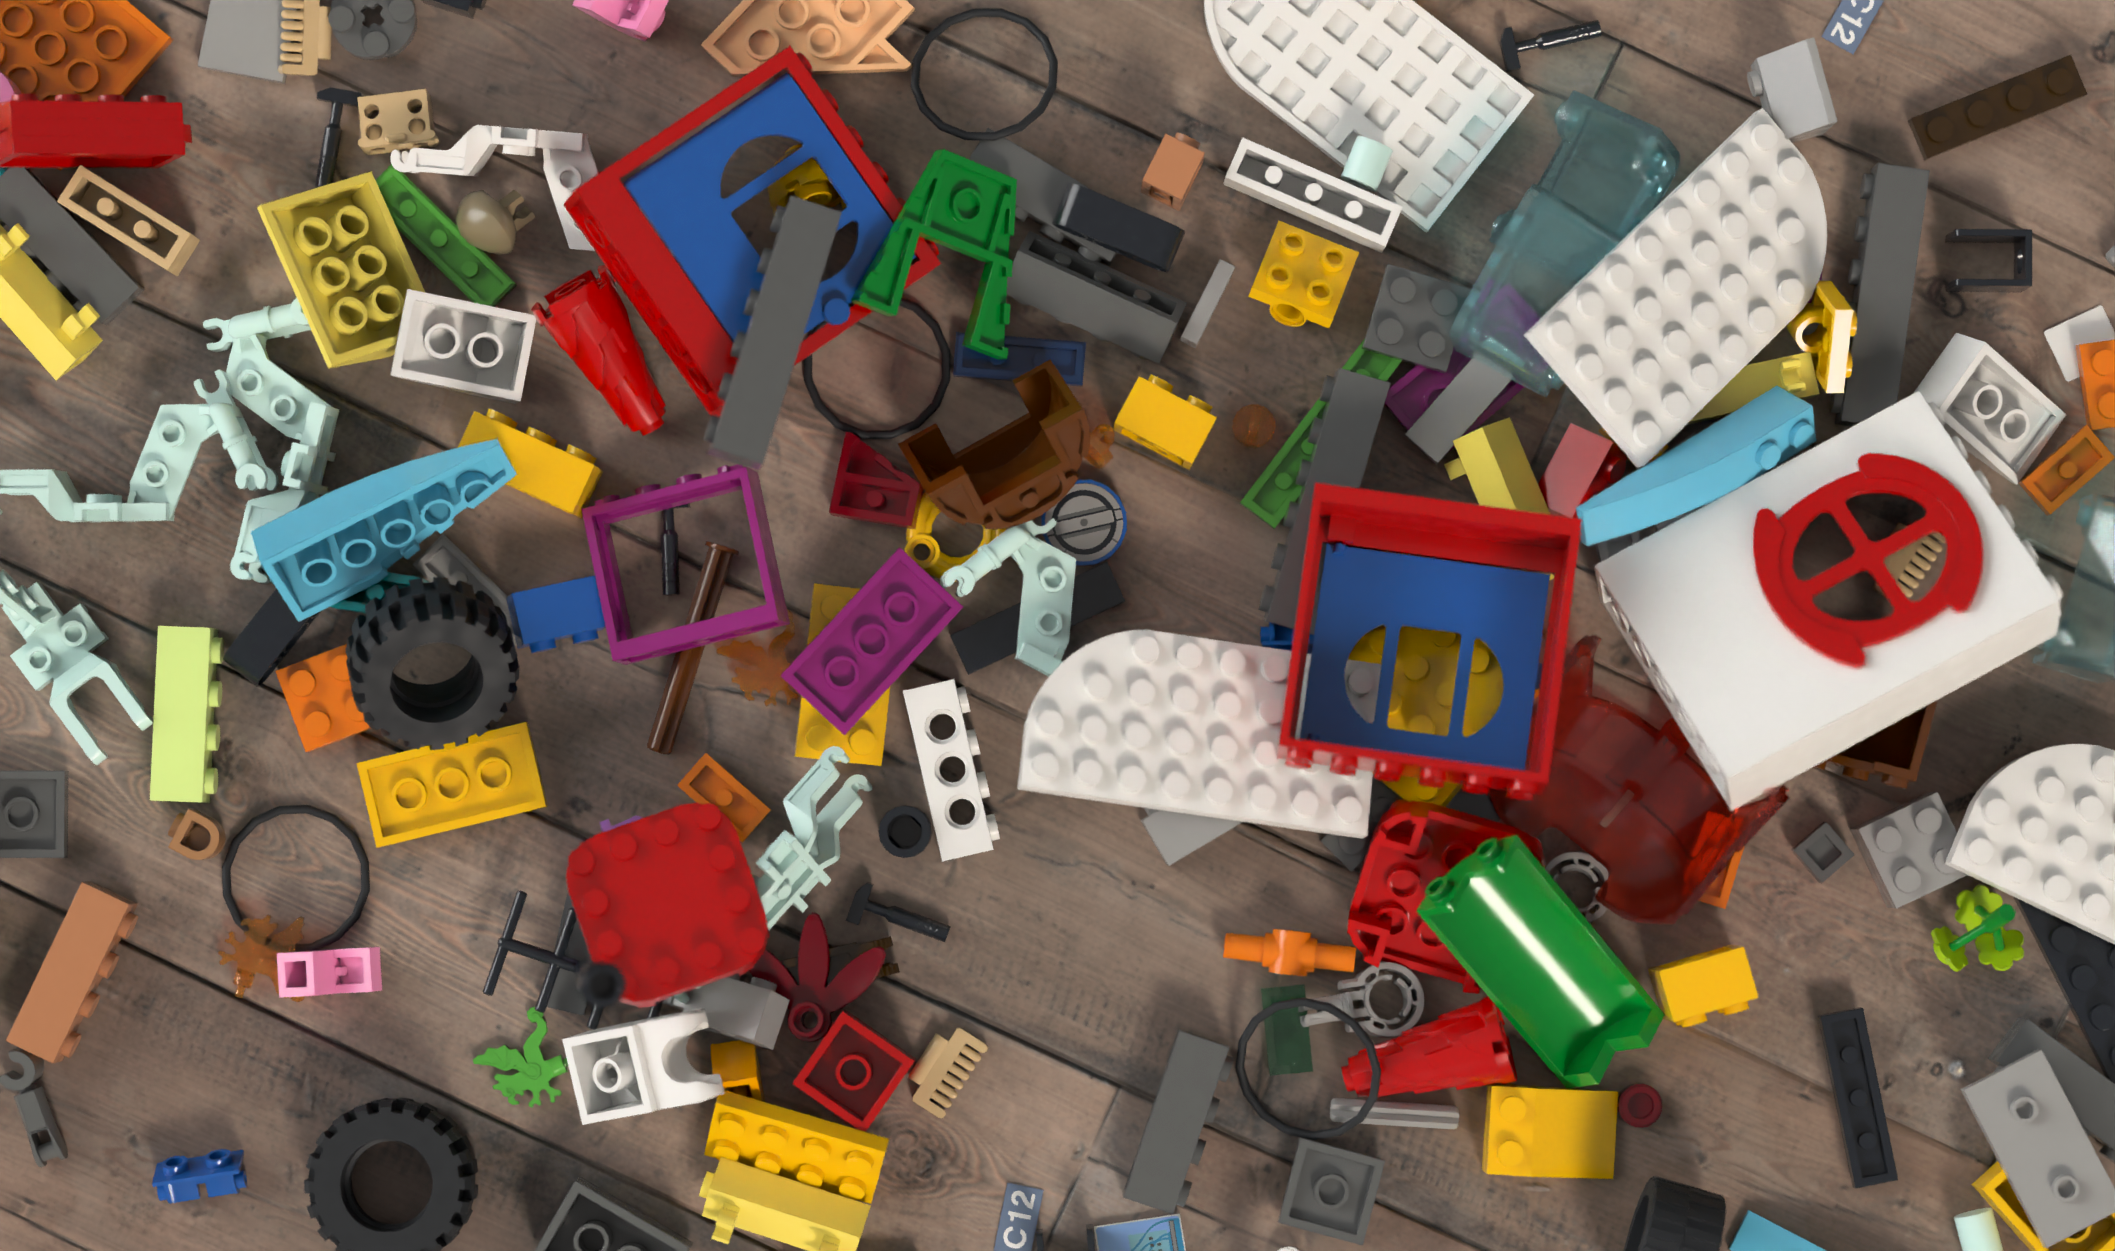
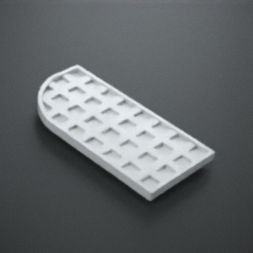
M1204 0L1207 31L1213 49L1229 77L1247 94L1343 168L1346 165L1357 136L1367 137L1391 148L1393 152L1375 193L1388 201L1402 206L1403 208L1400 213L1426 233L1534 96L1528 89L1413 0Z
M1763 108L1755 111L1524 334L1637 468L1645 466L1803 310L1811 299L1823 269L1827 245V222L1824 202L1811 167L1793 143L1785 138L1783 131Z
M1130 630L1105 636L1085 645L1063 661L1044 682L1033 700L1024 726L1018 790L1363 839L1367 836L1373 772L1356 769L1355 776L1339 775L1329 772L1330 766L1314 763H1312L1311 769H1296L1285 766V759L1277 758L1292 651L1153 630ZM1308 653L1295 739H1300L1311 661V654ZM1347 660L1345 686L1349 700L1356 712L1366 722L1372 723L1375 716L1381 664Z
M2064 744L2025 754L2000 768L1980 787L1969 803L1945 864L2115 944V751L2097 745Z

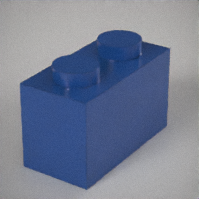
M595 575L520 591L506 597L517 648L529 646L531 654L557 648L555 640L572 637L573 644H579L598 639L597 631L606 628Z

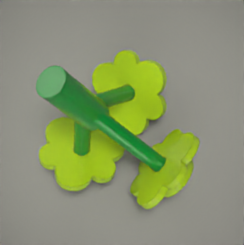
M1982 884L1975 886L1973 891H1961L1956 898V904L1959 909L1955 912V919L1960 924L1965 925L1967 933L1958 937L1953 935L1947 926L1935 928L1931 931L1936 956L1955 972L1968 965V959L1964 954L1966 951L1965 944L1975 938L1976 949L1980 952L1978 955L1980 963L1983 965L1992 964L1993 968L1998 971L2010 969L2013 965V960L2018 961L2024 957V949L2021 947L2024 943L2023 934L2015 929L2006 931L2003 927L2015 918V909L2009 904H2003L2002 897L1998 893L1989 892V889Z

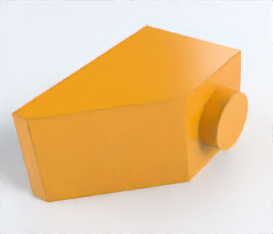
M740 1040L710 1045L712 1074H720L724 1090L765 1102L761 1070L755 1045Z

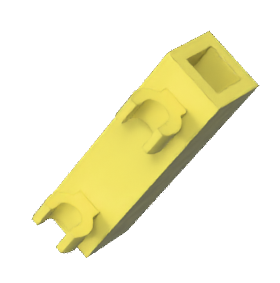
M19 223L14 225L9 232L0 224V318L52 377L58 380L82 363L103 341L91 327L100 315L89 303L77 312L62 293L47 279V276L32 259L21 250L20 246L30 236Z
M1805 352L1746 365L1686 425L1725 417L1775 386L1781 387L1802 400L1819 395L1811 353Z
M1510 417L1481 427L1453 440L1460 458L1444 464L1450 480L1467 475L1479 505L1550 514ZM1550 574L1549 581L1554 579V574Z
M723 1157L720 1158L715 1173L706 1172L699 1193L700 1197L706 1198L702 1216L716 1220V1227L712 1235L713 1240L729 1244L734 1227L807 1251H857L871 1205Z

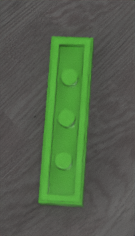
M392 164L376 179L397 229L473 303L496 307L517 286L482 250L470 245L460 235L458 227L402 172L397 171Z

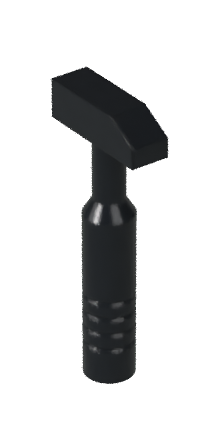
M1594 20L1539 33L1535 38L1519 42L1514 40L1512 27L1504 28L1500 39V47L1506 72L1521 68L1518 57L1519 52L1536 48L1546 50L1602 36L1599 21Z
M330 87L317 93V100L332 103L329 124L324 130L315 187L333 183L342 134L340 121L343 105L358 107L357 97H362L360 92Z
M690 503L663 510L664 531L661 534L663 595H680L678 534L674 528V509L690 508Z
M866 882L856 891L846 921L859 925L864 910L885 917L892 924L942 942L946 941L951 926L897 906L887 907L868 900L874 885L870 882Z

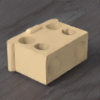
M427 89L357 97L361 138L358 140V145L365 154L391 153L395 149L407 151L412 148H431L439 145L440 140L434 131L431 96ZM416 107H422L420 112L412 113ZM379 112L376 118L370 119L371 114Z

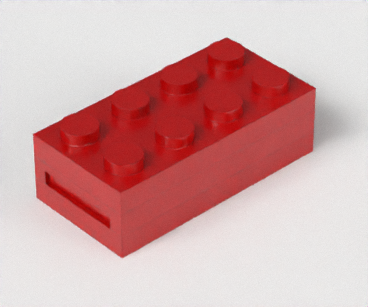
M20 93L11 95V100L0 102V168H78L81 165L85 168L158 169L184 156L186 143H192L191 126L183 124L182 103L167 102V96L164 95L140 97V102H125L124 95L117 94L98 96V101H82V95L61 94L55 96V101H39L38 94Z

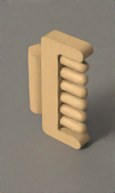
M282 0L283 7L299 8L301 11L283 10L281 12L283 18L300 19V22L282 21L281 27L283 29L300 30V32L284 31L281 33V38L283 40L300 41V43H281V50L299 52V54L283 53L280 55V60L282 62L299 63V65L282 64L278 67V71L280 74L316 75L318 59L331 60L332 27L328 21L331 7L320 6V0Z
M1898 522L1890 536L1907 526ZM1930 533L1929 536L1917 540L1885 559L1886 567L1906 597H1911L1913 591L1899 582L1898 579L1912 588L1919 586V582L1905 573L1904 570L1918 579H1923L1925 573L1911 564L1910 561L1924 570H1929L1931 568L1930 563L1917 555L1916 552L1930 561H1935L1937 559L1936 554L1924 547L1922 543L1935 552H1941L1943 547L1938 542L1946 543L1941 534ZM1875 582L1873 585V590L1886 598L1878 584Z
M961 1027L955 1029L949 1040L936 1033L908 1076L912 1081L919 1084V1087L912 1096L913 1102L938 1118L945 1117V1109L931 1101L930 1098L945 1108L951 1107L952 1102L938 1093L936 1089L952 1099H955L958 1095L957 1091L941 1081L944 1080L958 1090L963 1088V1082L947 1072H952L962 1080L969 1079V1073L955 1065L954 1061L969 1071L975 1069V1064L959 1053L961 1052L975 1062L981 1060V1055L965 1044H968L980 1053H985L988 1050L986 1043Z

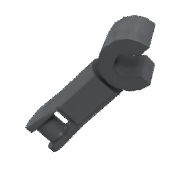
M17 1047L9 1051L8 1054L11 1061L20 1063L23 1066L24 1075H20L12 1070L0 1075V1083L7 1089L19 1091V1094L15 1095L14 1099L27 1132L33 1157L39 1167H44L50 1159L59 1157L61 1160L66 1159L68 1151L55 1122L43 1086H35V1083L43 1075L44 1059ZM47 1129L51 1141L42 1144L38 1132Z

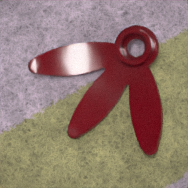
M812 912L805 920L800 938L798 954L799 985L783 963L766 948L765 952L755 963V967L749 970L753 977L777 985L775 992L790 1000L787 1009L790 1010L788 1026L791 1033L801 1041L815 1042L822 1039L829 1031L832 1022L831 1013L851 1003L871 985L883 965L886 952L880 946L864 952L847 964L826 987L829 971L828 939L819 914ZM814 1012L817 1016V1024L809 1029L805 1026L804 1019L808 1013Z

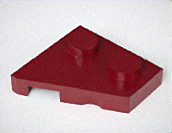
M846 432L829 513L835 517L916 529L919 507L924 491L922 485L853 433Z

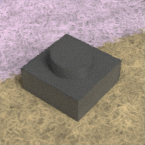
M1822 822L1791 849L1819 883H1823L1855 855L1827 822Z

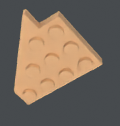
M743 0L708 36L701 46L733 77H744L790 45L796 54L800 52L807 58L814 74L908 71L912 67L911 63L886 40L915 10L907 0Z

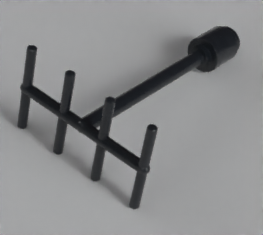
M517 891L504 931L498 939V948L483 993L489 996L493 995L508 951L549 964L535 1006L537 1012L544 1013L546 1011L560 968L576 973L578 976L577 987L580 995L586 1002L593 1005L587 1027L596 1030L603 1009L615 1005L624 995L626 987L624 974L617 966L606 960L587 962L564 956L577 920L574 908H569L554 952L512 939L527 897L526 892ZM664 999L655 1002L656 1006H650L646 1019L659 1016Z

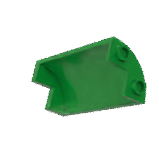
M1517 835L1501 840L1491 838L1484 841L1475 853L1457 864L1445 876L1434 879L1425 890L1427 896L1416 912L1566 1089L1599 1084L1616 1051L1649 1047L1665 1014Z

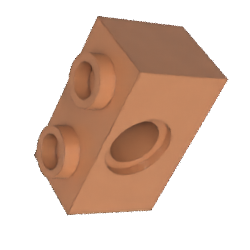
M1179 132L1176 133L1175 137L1165 134L1142 180L1141 193L1180 211L1203 164L1205 153L1198 150L1200 143Z

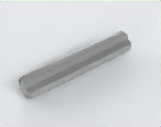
M1332 1099L1330 1103V1119L1334 1122H1347L1359 1113L1366 1100ZM1376 1101L1364 1121L1360 1124L1454 1130L1459 1125V1108L1454 1105Z

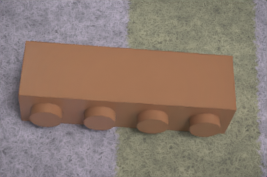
M91 881L81 882L6 1039L7 1042L51 1063L61 1062L65 1056L70 1058L73 1055L81 1039V1034L77 1033L83 1017H91L99 1002L100 995L95 992L102 977L108 979L111 976L119 960V955L114 952L121 938L127 939L137 923L138 916L133 913L138 903Z

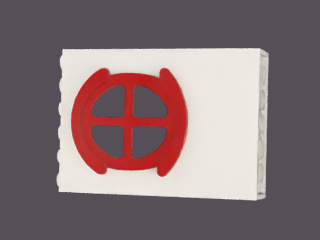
M1919 391L1594 565L1601 603L1731 811L2058 635L2059 616H2061L2060 599L2063 597L2060 587L2050 574L2047 576L2043 575L2036 565L2039 560L2032 545L2026 539L2020 541L2013 531L2015 524L2009 511L2004 505L1997 507L1989 495L1991 494V488L1986 477L1980 470L1974 472L1966 461L1968 454L1964 445L1957 436L1950 438L1943 427L1945 420L1941 411L1934 402L1927 404ZM1868 493L1896 494L1919 503L1925 509L1926 515L1919 521L1879 542H1872L1866 537L1847 508L1846 501L1853 496ZM1821 513H1830L1852 544L1855 553L1850 558L1809 580H1799L1793 570V557L1799 538L1816 516ZM1930 533H1939L1947 544L1944 568L1932 589L1922 599L1911 601L1905 596L1884 561L1891 554ZM1861 571H1867L1875 579L1892 605L1894 612L1887 618L1872 621L1844 620L1820 611L1814 605L1813 598Z

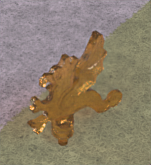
M788 609L790 624L786 625L784 632L776 636L769 644V660L761 646H754L751 640L744 643L733 640L729 646H721L717 649L718 655L734 659L746 667L756 666L760 669L749 671L737 667L735 668V673L738 677L731 679L732 683L740 685V689L742 692H745V698L748 701L755 700L751 696L752 691L756 690L759 694L761 689H768L770 697L764 701L766 707L771 703L777 706L776 695L779 691L785 693L788 706L791 705L792 699L797 701L799 698L797 693L788 689V683L780 677L782 672L791 664L787 663L784 649L795 636V625L792 622L794 617Z
M267 915L262 920L260 918H255L254 920L250 918L243 919L240 925H248L249 931L244 932V935L247 937L242 943L236 940L235 932L230 931L228 933L230 937L225 939V942L230 943L235 948L236 953L228 954L220 950L218 954L222 956V960L219 961L220 965H225L232 960L238 963L233 981L237 985L234 996L243 998L245 989L252 987L256 973L269 976L277 994H279L277 961L273 959H277V953L296 951L297 943L304 938L301 931L304 926V917L300 916L285 930L274 935L270 944L266 946L267 937L278 928V923H270L271 915ZM306 996L284 998H291L292 1001L300 1002L304 1000Z

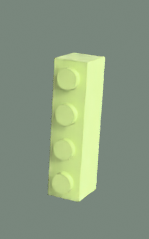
M158 626L150 782L151 801L210 803V794H216L218 770L217 768H212V751H218L220 726L214 724V707L221 706L222 683L221 681H216V665L222 664L224 657V639L218 637V629Z

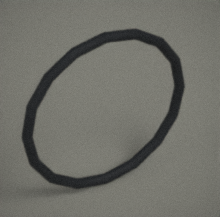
M974 8L946 18L924 37L912 60L911 89L920 112L940 131L963 140L995 141L1023 131L1044 113L1057 88L1058 60L1049 38L1028 18L1005 9ZM974 17H1001L1024 26L1041 42L1049 61L1048 87L1038 106L1019 123L995 132H967L944 123L927 106L919 86L921 61L932 41L950 26Z
M901 298L899 306L914 311L932 329L942 353V379L934 399L914 421L892 430L864 431L840 421L822 403L812 379V354L804 359V382L815 408L835 428L853 433L861 439H893L919 428L940 407L950 382V349L939 324L919 304L905 298ZM852 302L848 304L849 308L855 305ZM824 320L816 327H814L811 335L823 326H825L828 322Z
M310 805L278 806L252 818L232 839L222 866L223 898L235 924L256 943L282 953L318 950L340 940L360 918L370 892L369 860L357 834L335 814ZM307 813L331 822L351 841L361 864V892L353 913L335 933L313 943L283 944L261 936L241 917L231 894V866L240 843L257 825L281 814Z
M1303 997L1275 1002L1252 1017L1238 1041L1235 1068L1242 1093L1261 1119L1284 1134L1310 1140L1341 1136L1363 1122L1378 1099L1381 1068L1374 1043L1356 1019L1331 1003ZM1303 1006L1329 1012L1349 1025L1366 1047L1372 1068L1370 1095L1359 1113L1341 1126L1318 1131L1288 1126L1268 1113L1252 1093L1244 1068L1247 1042L1258 1024L1278 1010Z

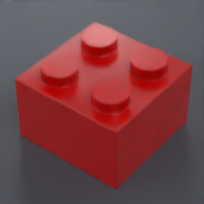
M844 1009L792 1084L856 1129L866 1132L916 1058Z

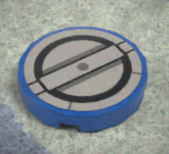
M1077 480L1072 489L1059 503L1041 515L1042 526L1052 518L1057 522L1051 530L1042 534L1046 543L1076 559V566H1094L1109 559L1121 546L1127 531V515L1120 497L1107 485L1093 480Z

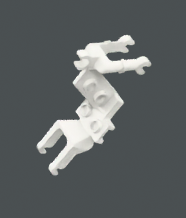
M476 125L449 150L412 148L410 152L403 151L402 154L401 151L396 149L391 153V164L400 172L479 176L497 145H503L502 153L525 156H535V148H543V169L569 248L595 251L563 205L576 188L599 174L588 142V134Z

